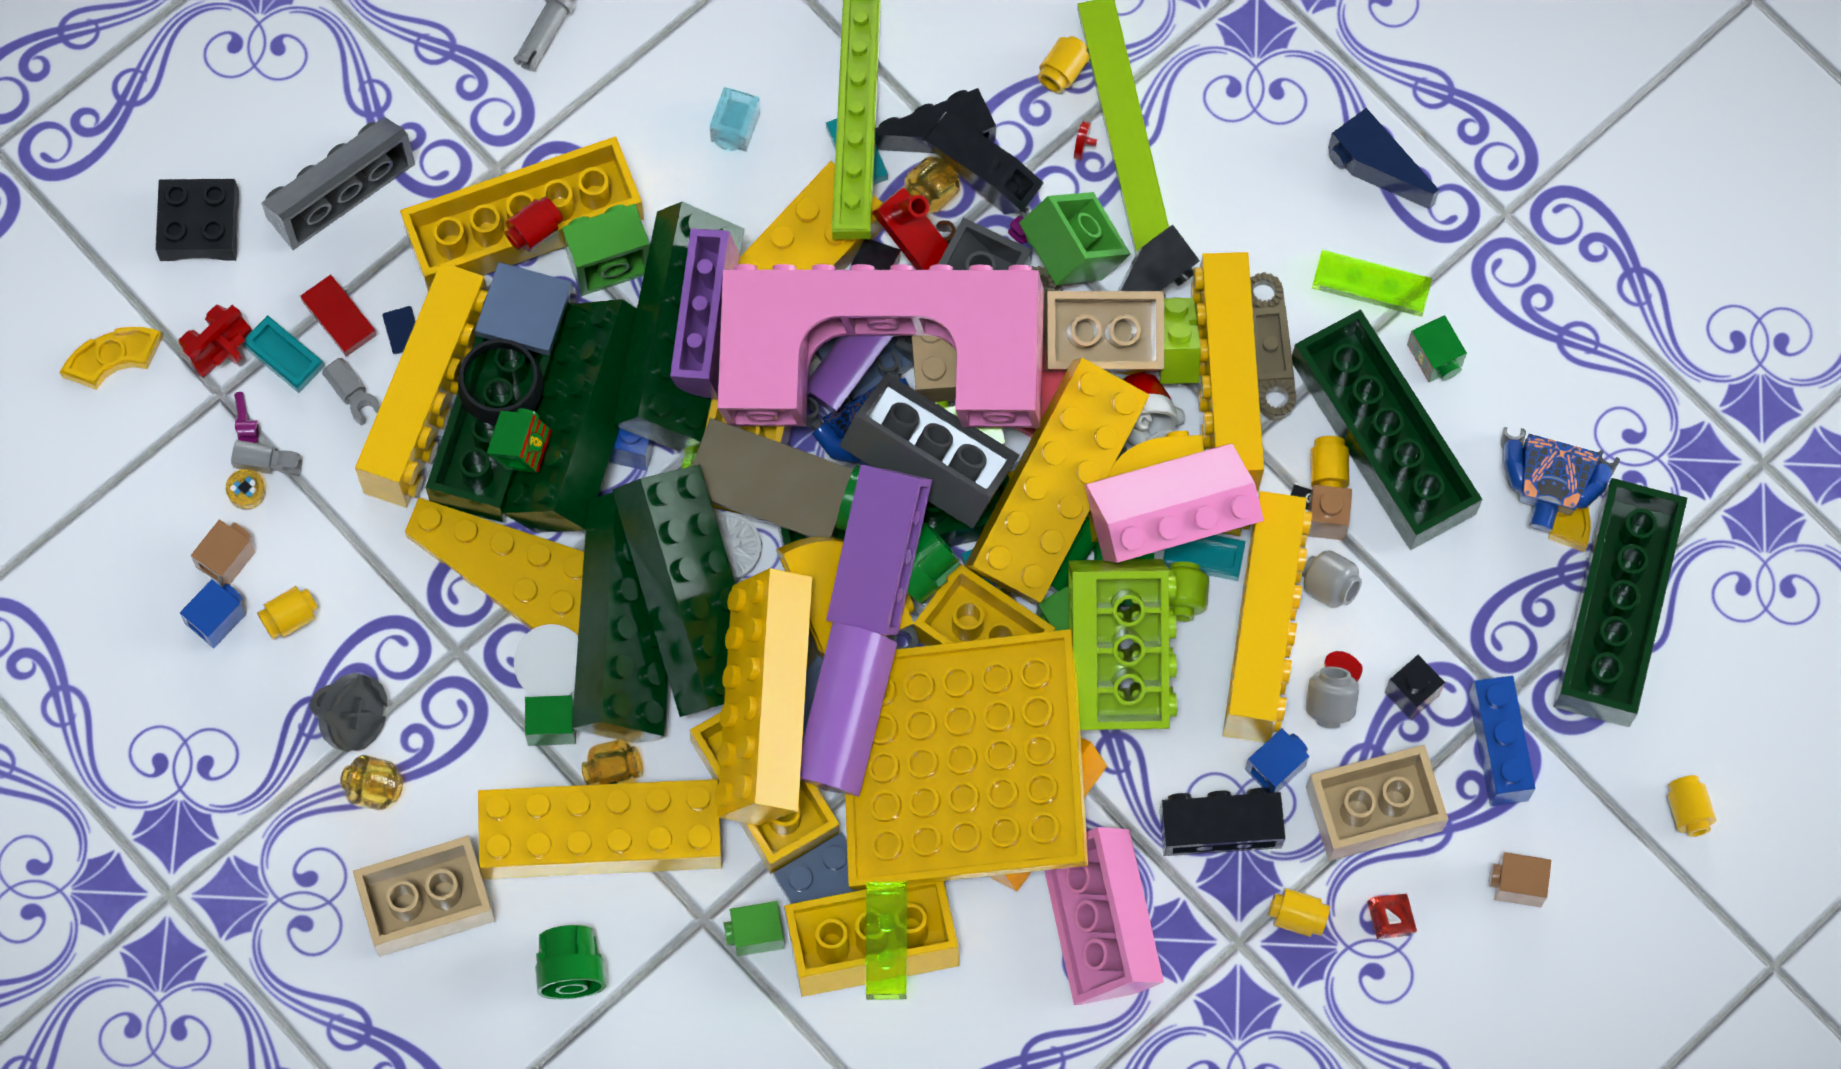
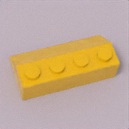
M944 881L880 886L784 905L801 997L959 966L958 943Z

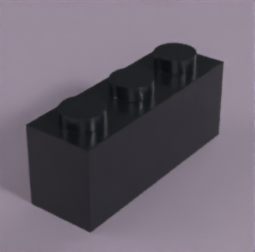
M1255 788L1248 790L1246 795H1231L1230 791L1221 790L1210 792L1207 794V797L1192 798L1189 793H1177L1169 795L1168 800L1161 801L1159 813L1163 856L1282 849L1285 829L1281 792L1271 793L1268 788Z

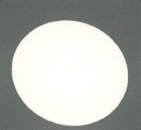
M547 624L532 629L521 639L514 655V671L517 680L525 691L534 697L565 696L574 692L578 635L564 626Z

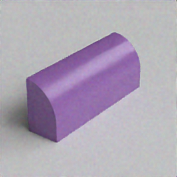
M694 228L690 230L670 373L673 383L679 389L696 396L718 399L723 270H734V266L738 265L739 251L729 231Z
M840 336L809 377L807 395L815 399L830 412L837 411L893 336Z
M860 465L827 621L863 628L882 635H898L932 479L879 467Z
M837 622L832 623L802 743L800 780L825 791L859 797L897 642L863 628Z

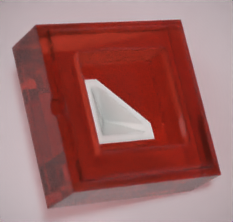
M1407 894L1377 896L1367 901L1377 939L1410 936L1417 932Z

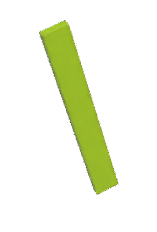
M843 0L832 239H871L881 0Z
M1115 0L1081 2L1077 4V11L1085 45L1090 57L1089 62L1136 254L1137 250L1167 229L1169 224Z

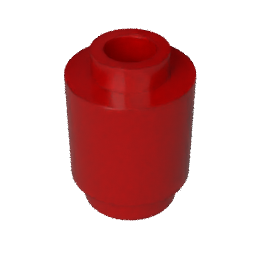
M544 196L539 201L534 199L505 222L508 230L504 233L515 249L520 250L523 248L530 252L558 230V224L563 221V217L554 203Z

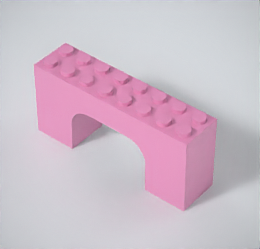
M738 264L734 266V270H723L718 410L727 424L732 426H806L809 365L815 352L825 342L835 337L846 335H927L945 340L957 351L955 410L962 427L1041 428L1044 289L1039 271L1032 270V267L1028 265H1011L1008 267V270H993V267L981 264L971 265L969 270H953L952 266L943 264L932 265L929 270H914L913 266L905 264L892 265L890 270H875L874 266L866 264L853 265L851 270H835V266L828 264L813 265L812 270H796V266L789 264L774 265L773 270H757L755 265Z

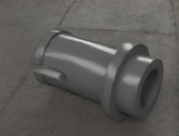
M911 626L899 630L898 635H888L887 637L895 642L896 636L901 635L906 638L908 646L901 647L897 644L896 649L917 647L919 641L918 634Z

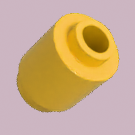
M1069 36L1068 38L1059 37L1039 66L1040 72L1037 78L1040 83L1056 93H1062L1065 88H1070L1090 59L1084 42L1074 36Z
M1321 436L1314 440V447L1310 449L1311 486L1321 485L1347 488L1350 485L1349 448L1345 446V439L1339 436Z
M294 586L263 604L264 609L257 612V615L273 640L280 635L284 638L315 620L313 611L317 610L318 606L307 588L300 592L297 586Z
M1684 776L1668 784L1670 792L1667 797L1678 832L1687 833L1688 837H1698L1710 832V826L1717 819L1706 785L1700 782L1699 776Z
M1284 888L1282 894L1274 893L1268 916L1274 917L1273 926L1311 937L1312 934L1321 936L1327 923L1330 905L1323 904L1321 898Z

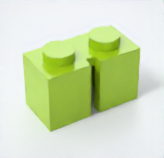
M1194 297L1164 298V369L1159 371L1160 384L1199 383L1201 347Z

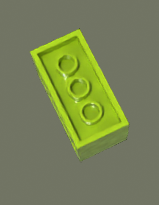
M1129 559L1118 563L1103 560H1068L1069 629L1073 631V654L1078 682L1080 730L1170 729V717L1177 716L1176 693L1173 692V686H1169V678H1176L1177 675L1176 654H1173V647H1169V639H1176L1177 632L1176 615H1173V609L1169 608V599H1176V576L1173 575L1172 569L1167 568L1163 559ZM1125 599H1131L1134 605L1130 606L1127 610H1121L1118 605L1123 603ZM1124 639H1132L1133 645H1130L1127 649H1121L1119 644ZM1126 678H1132L1134 683L1130 684L1129 687L1122 688L1121 684H1119Z

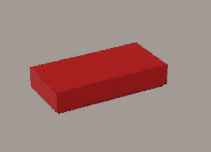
M331 274L300 295L303 304L345 357L377 335L372 325Z

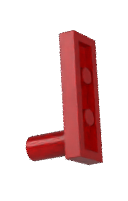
M902 187L873 210L872 214L916 270H929L930 266L939 263L948 247V243L926 216L929 211L928 200L922 195L911 197L906 189Z

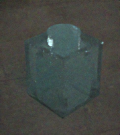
M724 87L710 123L711 142H715L718 147L727 151L738 149L747 152L761 113L760 97Z

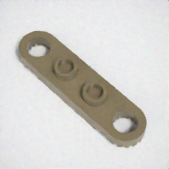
M1262 272L1250 277L1260 412L1264 416L1279 420L1289 416L1295 407L1294 370L1282 282L1279 281L1277 276ZM1259 285H1267L1273 289L1275 295L1271 300L1261 301V299L1258 300L1254 296L1253 289ZM1272 391L1282 392L1287 398V403L1284 407L1281 406V408L1271 407L1267 403L1266 395Z

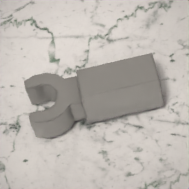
M337 358L323 369L322 375L345 404H351L350 409L353 419L358 424L362 425L365 423L362 414L359 412L363 406L369 405L378 413L380 408L378 400L375 396L365 393V386L343 358Z
M236 440L231 456L233 468L268 474L275 470L294 476L300 475L303 461L299 459L300 454L297 452L276 451L274 446Z

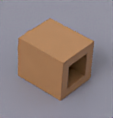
M1313 485L1308 506V512H1312V519L1307 537L1345 540L1350 522L1352 489Z
M219 519L190 556L197 569L224 586L226 583L230 585L256 552L249 540L252 536L248 531L237 523L233 522L229 526Z
M1504 852L1498 864L1492 863L1489 887L1495 888L1494 900L1541 908L1548 896L1552 860Z

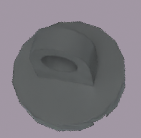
M355 672L341 676L333 684L319 689L311 698L309 705L312 713L319 721V729L323 739L332 747L347 752L365 749L377 738L386 720V717L382 716L384 706L388 707L387 695L383 685L373 677Z

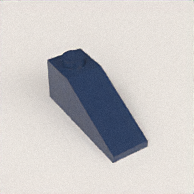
M1367 108L1332 132L1328 149L1330 157L1340 168L1345 167L1356 178L1430 209L1435 205L1439 189Z

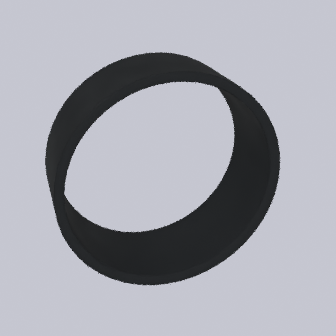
M492 339L475 346L464 358L459 373L458 392L462 404L472 416L482 422L496 425L500 411L517 412L520 408L534 410L542 396L543 376L537 362L525 347L507 339ZM489 350H514L526 356L532 363L534 372L532 386L525 397L514 405L504 408L484 406L475 401L465 388L463 376L467 367L476 357Z

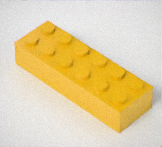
M616 136L400 210L406 234L428 291L441 262L479 275H485L494 272L498 262L514 265L565 247L562 227L567 226L570 221L578 217L587 216L592 218L604 214L607 209L616 205L629 206L635 204L640 219L644 220L642 201ZM544 196L554 203L563 217V221L558 224V230L530 252L523 248L520 250L515 249L505 236L504 232L508 230L505 222L534 199L539 201Z
M1202 253L1200 267H1194L1193 282H1191V298L1194 297L1201 347L1199 370L1201 389H1198L1199 412H1203V425L1200 426V435H1202L1203 445L1206 450L1226 444H1233L1255 482L1258 495L1264 472L1249 253Z
M443 262L440 263L355 466L364 494L405 508L408 507L411 497L417 498L424 480V477L421 476L425 463L430 464L435 457L438 442L435 439L439 429L446 428L452 410L449 405L453 395H457L461 364L466 355L472 350L476 339L475 329L488 294L484 276Z
M1083 357L1072 360L1041 419V428H1036L964 566L1031 604L1041 603L1090 511L1084 484L1107 478L1150 395Z
M1260 491L1258 499L1264 521L1252 524L1222 736L1266 743L1271 738L1273 731L1278 732L1280 730L1281 722L1284 720L1287 698L1280 697V694L1285 695L1286 686L1290 678L1292 660H1287L1285 657L1290 658L1291 649L1295 642L1297 623L1290 622V620L1295 621L1296 612L1300 605L1302 586L1295 584H1300L1302 572H1304L1307 549L1304 548L1310 531L1312 512L1305 511L1307 498Z
M769 568L733 585L729 593L727 604L730 610V625L725 636V646L728 649L727 666L722 678L723 686L725 687V700L720 713V724L723 726L722 744L717 754L720 776L719 784L715 790V802L718 805L717 818L762 825L798 811L812 577Z
M718 779L478 790L479 869L483 880L721 869L720 818H717L718 805L715 802V790L718 785Z

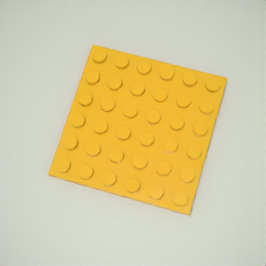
M1072 629L895 650L860 795L858 797L845 794L848 883L852 890L1088 866L1078 682L1073 654Z

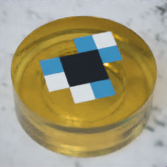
M238 470L226 482L225 489L229 501L239 509H253L259 506L266 496L265 483L260 474L254 470Z

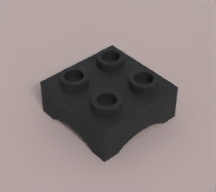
M159 179L155 250L160 261H176L187 258L236 261V224L239 189L235 179Z

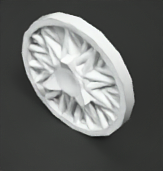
M723 511L714 513L734 581L742 579L754 569L760 559L761 540L758 530L749 519L738 513Z

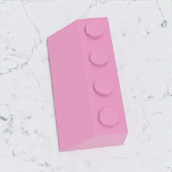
M1226 444L1084 484L1103 561L1118 563L1264 521L1255 482L1233 444Z
M1105 827L1092 829L1086 832L1088 866L1044 870L1074 1005H1083L1133 995L1164 983L1129 829Z

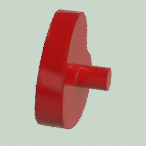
M1083 121L1079 127L1073 159L1082 160L1086 144L1096 147L1097 139L1089 137L1091 122Z
M1334 651L1326 656L1325 667L1343 668L1349 671L1351 677L1358 683L1363 667L1354 656L1343 651Z

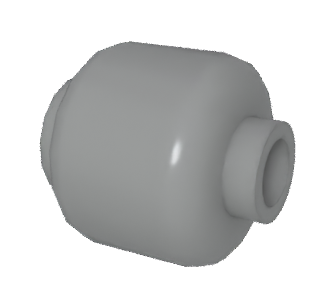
M1331 550L1323 551L1317 557L1311 556L1306 561L1304 572H1302V576L1305 577L1303 582L1304 591L1330 608L1340 607L1342 604H1350L1357 596L1362 584L1357 565Z
M1322 668L1319 673H1316L1309 679L1306 699L1307 713L1316 719L1320 726L1325 728H1338L1341 723L1349 722L1356 715L1359 684L1351 677V673L1343 668Z

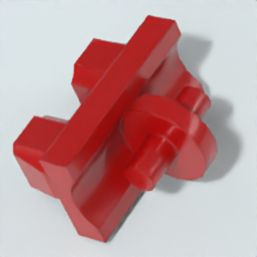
M216 304L206 313L205 320L209 326L201 334H198L195 330H188L178 340L183 348L182 352L195 371L203 378L214 367L221 365L227 358L235 364H238L243 359L237 349L246 341L245 338L252 329L243 319L240 310L233 304L228 309Z

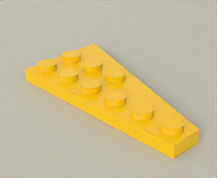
M418 497L405 529V535L408 539L440 563L446 564L462 576L463 580L471 586L477 587L489 596L494 603L530 630L542 625L556 624L569 628L578 635L584 561L583 551Z

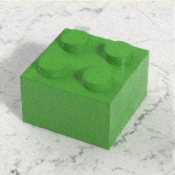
M1094 192L1047 196L1019 222L1026 234L1028 243L1035 249L1047 269L1046 273L1050 274L1056 285L1103 280L1131 255Z
M635 204L629 206L616 205L607 209L604 214L592 218L587 216L578 217L570 221L567 226L562 227L567 258L581 296L644 276L650 244Z

